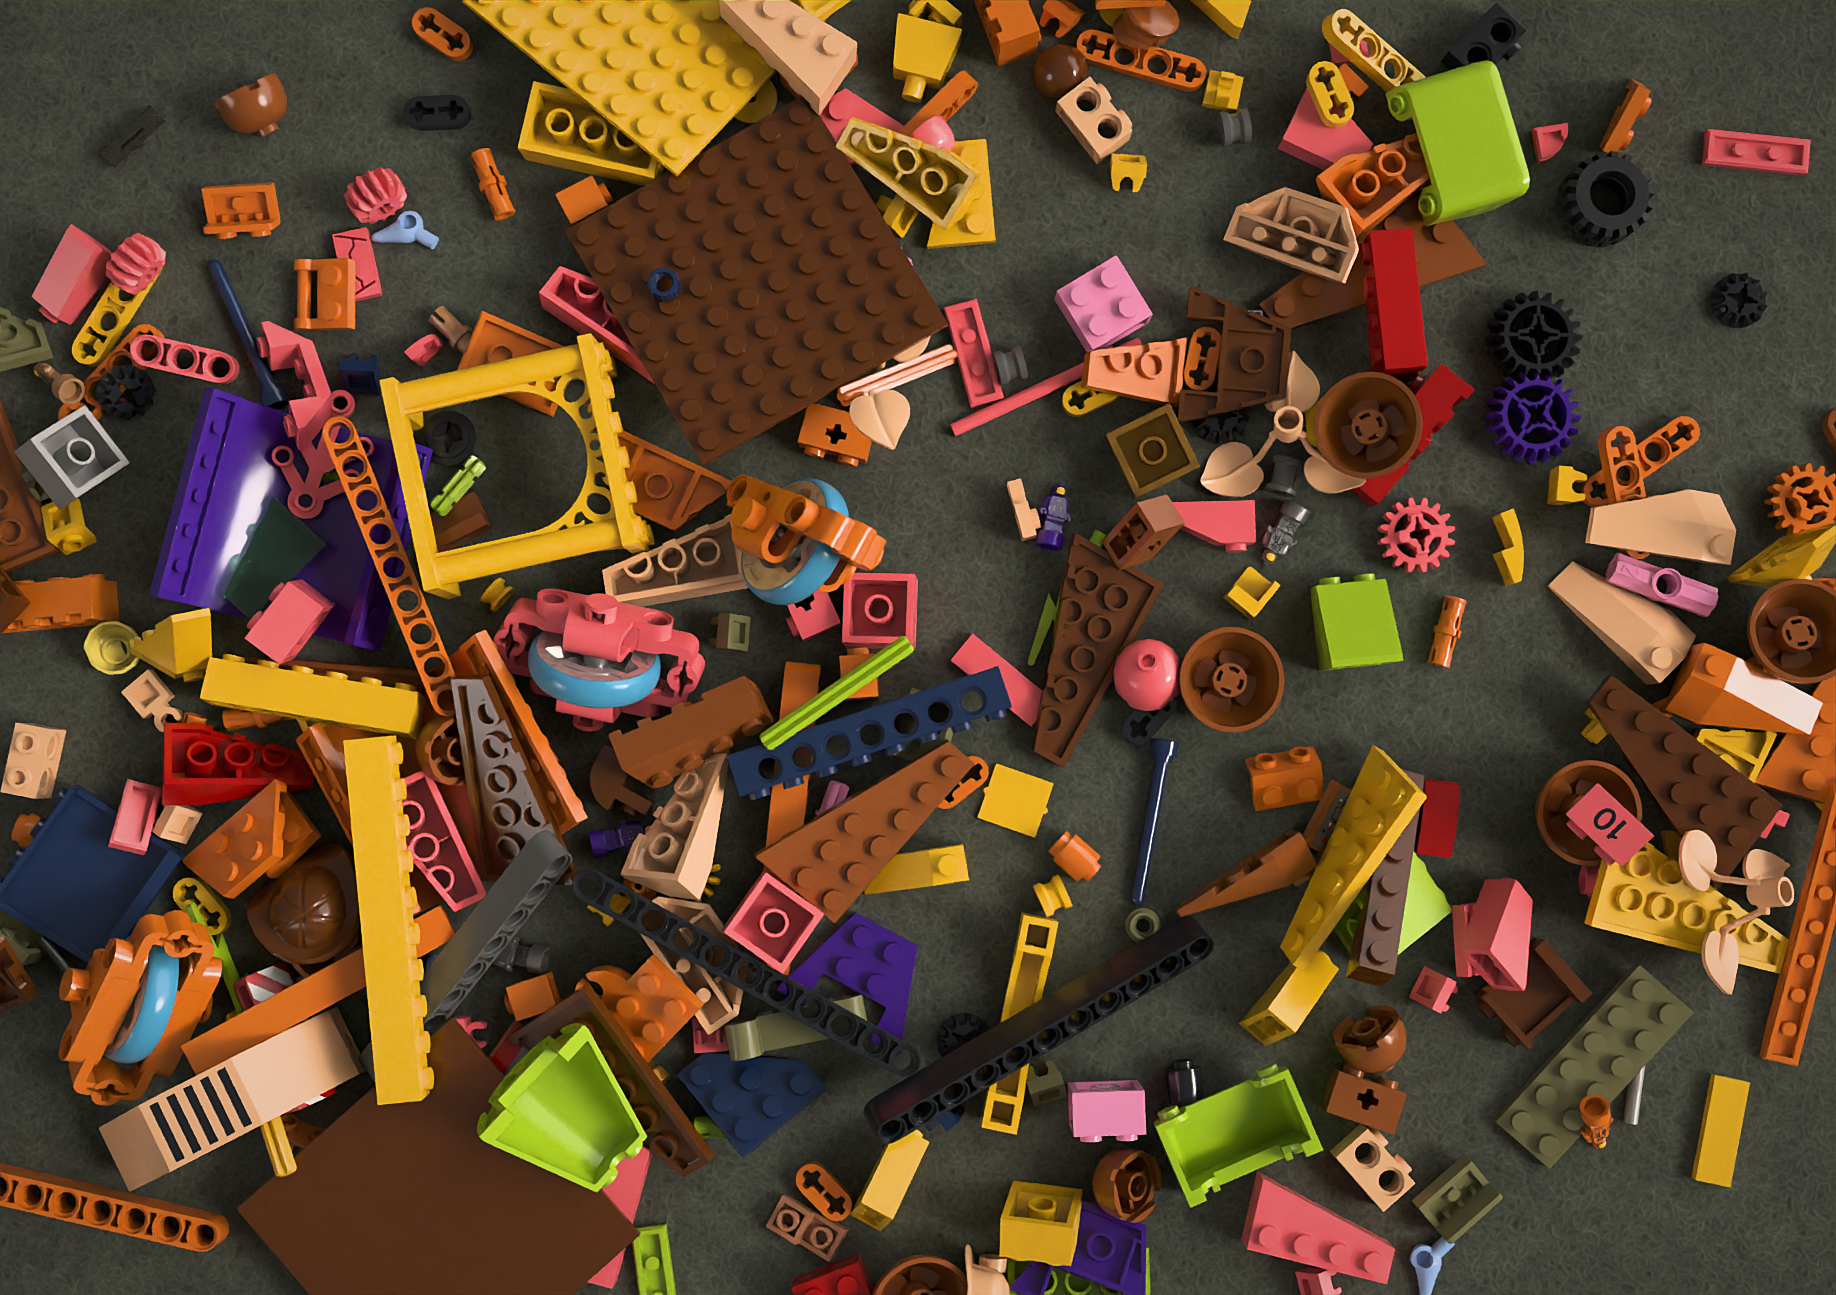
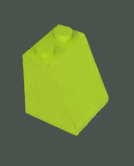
M1362 574L1353 576L1354 582L1340 583V577L1319 579V585L1310 588L1319 671L1384 665L1403 661L1386 579L1375 580V574Z
M1414 851L1398 954L1452 912V908L1446 901L1445 894L1436 886L1427 872L1424 862L1417 857ZM1368 881L1334 927L1335 932L1349 953L1363 908Z

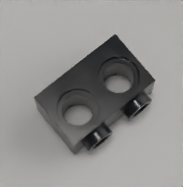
M1496 2L1448 51L1441 62L1449 70L1469 65L1467 56L1476 57L1479 62L1488 60L1494 64L1502 57L1508 61L1522 47L1518 41L1526 30ZM1491 32L1499 33L1503 37L1504 42L1495 41L1491 36Z

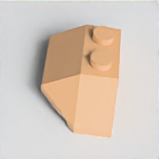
M1287 187L1266 194L1248 204L1245 203L1237 206L1223 239L1276 262L1344 284L1359 251L1348 208Z
M658 896L652 900V902L740 950L734 939L722 931L724 925L710 904ZM650 910L642 916V925L646 930L652 932L661 927L662 917L657 911ZM680 928L674 933L673 940L678 948L687 949L692 945L694 936L689 929ZM641 934L653 954L705 1003L695 1016L708 1035L739 1014L743 990ZM712 945L705 953L707 963L711 966L722 964L725 958L724 950L720 946ZM743 963L737 969V978L744 984L749 963Z

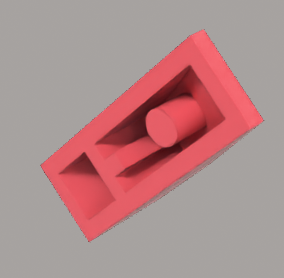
M1255 500L1172 502L1185 522L1180 530L1212 545L1225 546V552L1247 551L1246 546H1251L1256 542Z

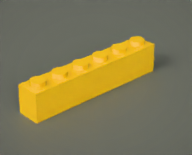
M223 654L222 659L209 658L200 699L211 705L417 739L426 698L419 692H416L417 687L413 685L396 683L395 688L382 686V681L368 677H361L360 682L347 680V675L327 671L326 676L314 675L313 669L302 666H292L291 671L279 669L278 663L266 660H258L257 665L244 663L245 658L231 654Z

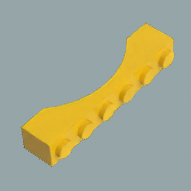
M1021 913L1000 1023L1042 999L1059 923L1056 919ZM1029 1064L986 1089L980 1119L982 1128L1017 1135Z

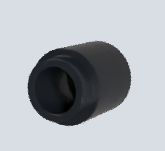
M1193 1059L1173 1060L1172 1067L1165 1069L1169 1104L1177 1105L1179 1109L1204 1098L1200 1065H1193Z

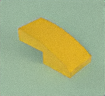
M1514 508L1492 517L1505 550L1492 554L1505 586L1520 582L1523 574V541Z

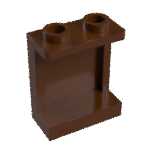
M1536 937L1529 943L1527 983L1524 991L1493 990L1485 982L1473 992L1480 1000L1476 1004L1477 1008L1490 1021L1496 1018L1504 1027L1499 1032L1514 1048L1519 1044V1046L1527 1050L1534 1046L1531 1040L1575 1001L1583 1003L1592 995V992L1545 940Z

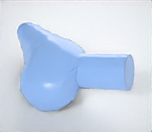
M405 211L399 215L397 221L375 232L371 236V240L380 243H411L418 241L430 249H434L439 241V237L423 229V220L417 212Z
M1443 1237L1432 1246L1418 1244L1410 1252L1409 1259L1416 1270L1420 1295H1431L1441 1268V1257L1455 1245L1454 1243L1449 1244Z

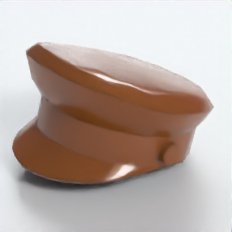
M1166 0V6L1123 8L1124 13L1114 22L1113 32L1119 42L1131 48L1143 49L1161 46L1178 29L1180 20L1177 11Z

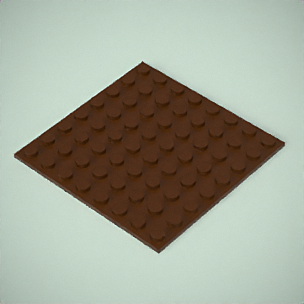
M803 96L699 154L678 176L669 171L565 230L703 467L829 395L840 386L855 380L948 326L946 319L845 155L835 147L837 142L821 116L810 107V103ZM665 267L675 271L678 275L681 290L680 295L674 301L663 303L652 296L647 281L655 269ZM666 278L660 279L657 289L660 292L668 291L672 281Z
M454 1017L430 1036V1052L426 1053L427 1067H431L433 1070L434 1086L433 1089H430L428 1096L422 1101L378 1105L375 1085L294 1157L297 1166L295 1172L284 1177L274 1175L237 1208L238 1212L309 1295H573L641 1234L602 1188L598 1192H594L490 1145L478 1136L477 1125L480 1115L484 1112L488 1115L492 1105L488 1100L505 1076Z

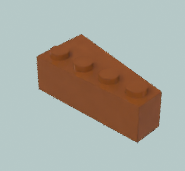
M744 675L702 693V701L681 702L670 707L672 710L670 715L653 721L650 716L637 721L639 728L622 734L620 729L609 733L608 736L621 769L652 789L664 787L670 784L673 778L679 774L700 767L703 761L709 757L730 750L734 743L746 736H754L760 733L764 726L773 722V719L759 687Z

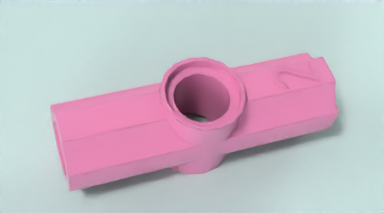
M1621 553L1614 555L1605 574V582L1641 594L1650 601L1663 602L1702 617H1709L1719 598L1718 588L1682 576L1674 569H1662ZM1658 577H1662L1667 583V590L1664 594L1657 589L1656 582Z

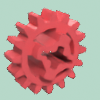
M1412 497L1405 500V508L1399 502L1394 504L1392 508L1395 514L1391 512L1383 514L1382 517L1388 523L1377 527L1379 532L1385 533L1384 538L1377 541V545H1386L1387 550L1384 551L1382 556L1385 558L1392 555L1395 558L1392 562L1393 568L1403 563L1405 564V573L1412 572L1416 566L1420 574L1427 572V563L1434 569L1440 566L1437 557L1446 559L1450 556L1444 548L1455 545V541L1448 538V533L1453 532L1455 526H1446L1445 521L1449 519L1450 514L1447 513L1440 516L1438 514L1441 506L1439 503L1429 508L1427 507V498L1420 499L1416 505ZM1423 515L1428 517L1434 525H1431L1426 520H1424ZM1404 516V526L1400 531L1394 533L1397 522ZM1414 530L1418 533L1422 532L1423 538L1420 540L1411 539L1410 532ZM1434 539H1437L1436 547L1434 548L1432 553L1428 555V553L1430 552V543ZM1401 545L1408 550L1410 557L1402 553L1397 546Z

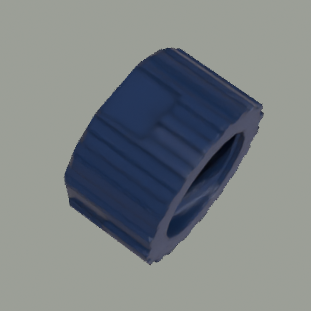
M660 267L652 272L647 282L654 299L663 303L674 301L680 295L681 283L675 271ZM666 278L672 281L668 291L660 292L657 289L660 279Z

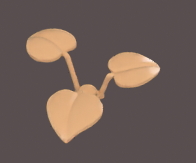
M930 336L893 358L902 363L917 358L928 345ZM886 362L878 366L877 372L885 368ZM885 389L875 394L874 391L870 390L868 396H860L852 401L849 414L853 425L864 436L883 447L894 450L902 431L908 423L910 406L907 399L897 391Z
M1295 351L1289 352L1286 397L1280 401L1264 404L1266 409L1276 412L1274 416V430L1269 433V437L1259 453L1253 458L1251 449L1243 443L1229 442L1222 444L1208 458L1200 482L1210 492L1223 497L1237 498L1253 493L1259 488L1264 479V473L1257 463L1263 459L1276 439L1285 443H1291L1297 439L1301 440L1306 451L1312 455L1304 464V475L1311 487L1317 491L1327 494L1339 493L1362 486L1366 479L1352 477L1333 468L1324 459L1318 447L1315 450L1307 439V433L1302 431V413L1311 409L1318 401L1320 385L1313 371L1300 359Z
M1700 830L1686 831L1679 847V865L1687 884L1697 891H1706L1709 888L1710 879L1716 882L1747 885V899L1750 904L1758 907L1757 910L1722 926L1719 932L1709 931L1703 940L1702 962L1708 976L1723 993L1732 995L1738 968L1739 951L1735 937L1728 933L1733 928L1760 915H1769L1771 907L1790 906L1793 903V885L1787 877H1783L1784 871L1790 867V864L1773 853L1753 849L1749 850L1744 856L1742 868L1745 878L1718 875L1714 872L1717 864V853L1710 837Z

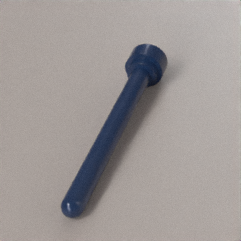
M216 259L209 261L208 269L261 384V395L259 397L261 404L276 410L288 406L291 399L287 390L281 387L279 383H275L265 359L260 357L257 341L221 262Z
M1151 738L1149 752H1152L1151 759L1155 761L1130 896L1131 903L1136 906L1144 902L1168 763H1172L1173 756L1177 757L1178 742Z

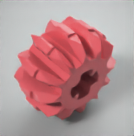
M377 167L371 172L367 170L364 175L356 176V181L347 186L348 190L344 194L346 203L353 215L361 223L369 222L370 224H375L378 220L385 221L388 216L395 215V211L404 206V201L407 198L405 187L397 174H394L390 168L383 169L382 167Z
M136 233L131 237H127L121 245H118L117 250L111 254V259L106 263V277L119 289L132 295L137 294L140 291L146 290L147 286L154 282L155 277L160 274V269L165 265L166 252L154 240Z

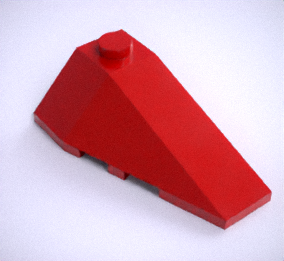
M164 723L162 805H205L255 797L275 779L286 783L287 792L313 788V772L301 751L273 743L263 745L246 740L245 735L238 733L232 736L213 730V726L203 723Z

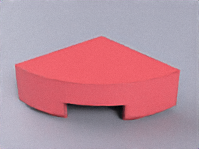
M1568 123L1537 127L1531 130L1537 164L1550 160L1560 151L1568 135Z
M430 334L415 342L404 353L417 365L423 367L444 346V342L436 334Z

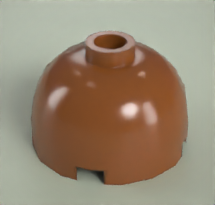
M276 73L262 77L251 85L240 87L214 103L220 116L230 128L245 135L257 132L260 138L279 129L276 122L285 116L288 107L287 95Z
M456 714L453 716L439 715L426 723L420 730L415 742V756L420 769L431 779L446 785L459 786L466 784Z
M1373 1005L1366 1007L1371 1014L1353 1024L1352 1016L1341 1021L1333 1031V1038L1338 1052L1347 1065L1364 1073H1384L1391 1070L1404 1054L1407 1033L1403 1021L1395 1008L1387 1005Z
M1121 1147L1106 1153L1099 1161L1093 1175L1092 1185L1096 1202L1108 1215L1116 1219L1133 1223L1145 1219L1156 1205L1155 1202H1151L1154 1191H1160L1161 1170L1156 1158L1146 1154L1145 1151Z

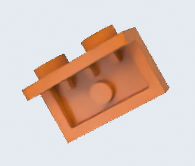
M274 182L205 186L201 189L208 224L203 226L204 234H215L216 239H227L236 237L237 232H250L251 237L270 235L271 230L280 225V213Z
M1295 747L1289 751L1273 754L1261 753L1255 757L1245 759V765L1250 775L1252 803L1255 812L1321 800L1324 794L1322 763L1313 747Z

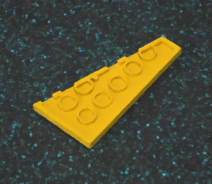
M1374 745L1370 749L1280 946L1292 965L1302 970L1307 967L1427 798L1423 791L1383 750Z
M1649 842L1623 867L1616 861L1609 866L1603 859L1601 860L1584 922L1589 926L1701 954L1703 940L1709 931L1719 932L1722 926L1748 914L1747 911L1739 907L1740 905L1730 898L1723 896L1711 885H1709L1706 891H1697L1691 888L1681 873L1679 863L1658 851ZM1757 917L1729 931L1728 934L1733 935L1737 941L1739 964L1781 974L1790 941L1788 938Z

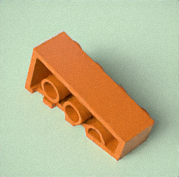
M974 0L998 67L1037 53L1038 41H1041V33L1028 0Z
M89 574L78 578L54 577L48 578V581L37 583L34 580L13 581L30 604L3 633L94 626L101 622L119 621L117 582L105 580L104 574Z

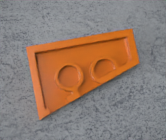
M1187 338L1087 352L1084 355L1081 388L1160 405L1170 403L1171 407L1178 406L1179 391L1182 389Z

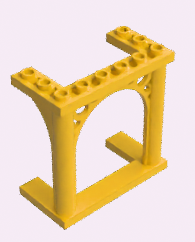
M591 333L577 336L578 344L401 383L394 377L379 380L422 586L425 592L445 599L461 597L459 586L461 581L596 551L627 549L633 555H637L642 552H649V546L655 544L650 524L647 525L646 521L642 520L641 516H637L633 510L632 503L637 502V494L633 481L627 482L625 468L630 467L626 447H620L617 433H622L621 420L618 412H612L610 399L615 398L613 378L618 377L615 359L613 356L610 357L608 349L605 350L603 342L598 343ZM561 377L556 385V391H548L546 389V382L555 383L554 378ZM576 379L583 380L585 384L583 395L575 402H567L564 398V391L567 385ZM507 393L538 395L562 407L579 427L587 450V474L581 493L573 506L556 522L540 530L438 553L413 432L422 430L425 424L423 412ZM591 399L588 405V413H592L590 418L584 419L581 417L580 409ZM597 427L598 433H592L594 429ZM593 441L600 442L598 450L591 449ZM603 456L604 463H603L602 461L598 460L597 458H600V457ZM598 473L606 475L602 479L610 487V490L605 487L596 486L595 476ZM592 494L605 496L610 501V511L603 515L592 512L587 504L588 497ZM582 512L593 523L585 525V520L575 525V516ZM565 525L568 527L567 529L560 530Z

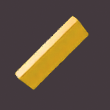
M1711 1074L1692 1179L1725 1187L1731 1186L1750 1082Z

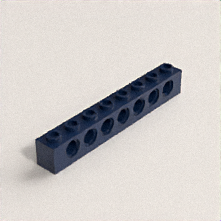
M999 666L797 732L773 750H768L763 744L727 755V759L739 796L749 795L750 801L770 795L769 787L781 783L785 790L803 784V776L815 772L818 778L837 773L836 765L850 761L851 767L872 761L870 754L884 750L885 756L906 750L904 743L917 739L919 745L939 739L938 732L948 728L952 729L953 734L973 727L972 720L984 716L987 723L1006 717L1005 709L1011 708L1012 705ZM975 691L981 695L983 703L979 710L971 712L963 707L962 697L965 693ZM936 702L944 703L949 709L948 718L941 723L933 722L928 716L929 707ZM903 713L910 714L915 720V727L908 734H901L895 728V719ZM870 724L878 726L881 731V738L874 745L865 744L861 738L863 728ZM834 736H842L847 742V750L841 756H833L828 751V742ZM800 747H807L813 753L812 763L805 768L799 767L794 761V754ZM767 758H773L779 764V772L772 779L764 777L760 769L762 762Z

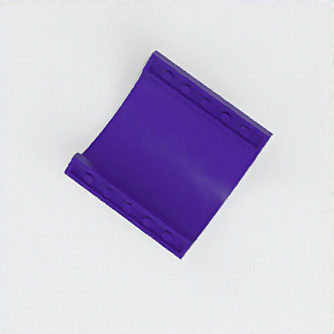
M205 387L149 595L252 619L259 610L264 612L271 605L272 601L268 598L281 582L286 584L288 581L303 579L336 604L313 635L380 651L392 606L346 492L324 501L323 509L316 517L311 519L296 517L288 507V495L292 489L281 468L275 465L272 460V452L276 447H289L294 454L293 464L305 483L309 467L301 451L298 450L294 437L287 436L283 425V418L289 413L245 400L215 388ZM323 428L311 441L316 450L320 438L322 436ZM340 428L335 443L346 442L350 437V430ZM357 432L359 437H367L373 443L374 452L368 460L403 547L407 551L411 529L392 440ZM361 442L365 453H368L370 450L369 444ZM415 443L423 483H425L433 449ZM280 451L276 455V459L280 463H285L290 458V454L287 451ZM356 459L344 465V472L353 469L361 474L364 470V464L359 459ZM354 474L348 475L349 477H357ZM328 478L327 482L321 480L319 488L335 481ZM371 492L362 493L357 500L358 507L364 511L374 509L378 502L377 496ZM309 495L300 497L299 505L301 507L307 508L312 505L313 500ZM378 525L371 531V540L376 544H385L391 538V530L387 526ZM398 558L389 559L384 565L385 574L391 578L399 577L403 561Z

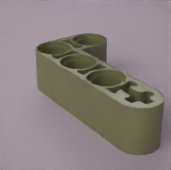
M862 994L829 999L867 1021ZM807 1004L800 1005V1012L805 1018L815 1016L818 1011V1004L807 1006ZM773 1011L752 1014L750 1018L741 1020L737 1017L724 1024L731 1061L751 1059L761 1056L765 1051L830 1039L783 1012L773 1013ZM838 1015L832 1020L831 1029L833 1033L838 1036L847 1032L849 1028L848 1019L844 1015Z

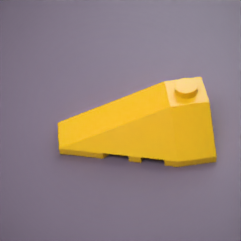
M855 117L850 118L835 146L944 230L963 218L979 189L980 172L954 152Z
M1836 522L1780 537L1726 578L1730 583L1767 589L1786 580H1812L1813 578L1810 574L1821 567L1836 543Z
M206 608L171 615L156 624V629L144 631L142 633L143 641L141 637L133 638L129 641L131 654L174 679L183 677L184 682L205 678L209 658L212 657L210 610Z

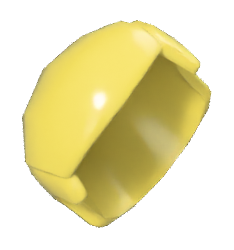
M119 621L101 622L89 631L84 642V650L91 665L97 670L108 675L123 674L138 664L140 658L130 653L129 641L139 636L132 627ZM120 641L123 642L127 647L126 655Z

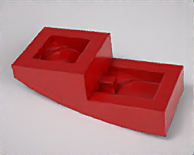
M1424 779L1423 793L1427 798L1420 806V819L1414 850L1416 854L1451 858L1458 819L1460 784Z

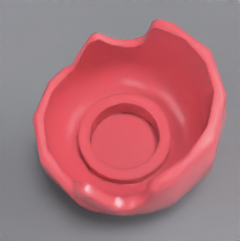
M941 115L933 116L926 120L912 133V137L949 151L953 150L955 143L954 135Z

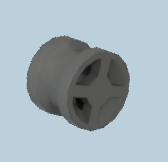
M1240 108L1236 113L1232 114L1226 111L1218 112L1217 127L1222 147L1230 146L1235 141H1240L1243 144L1251 142L1252 127L1247 108Z
M1020 345L1013 346L1008 352L1003 353L1000 350L992 352L1001 386L1008 384L1011 379H1028L1027 366Z

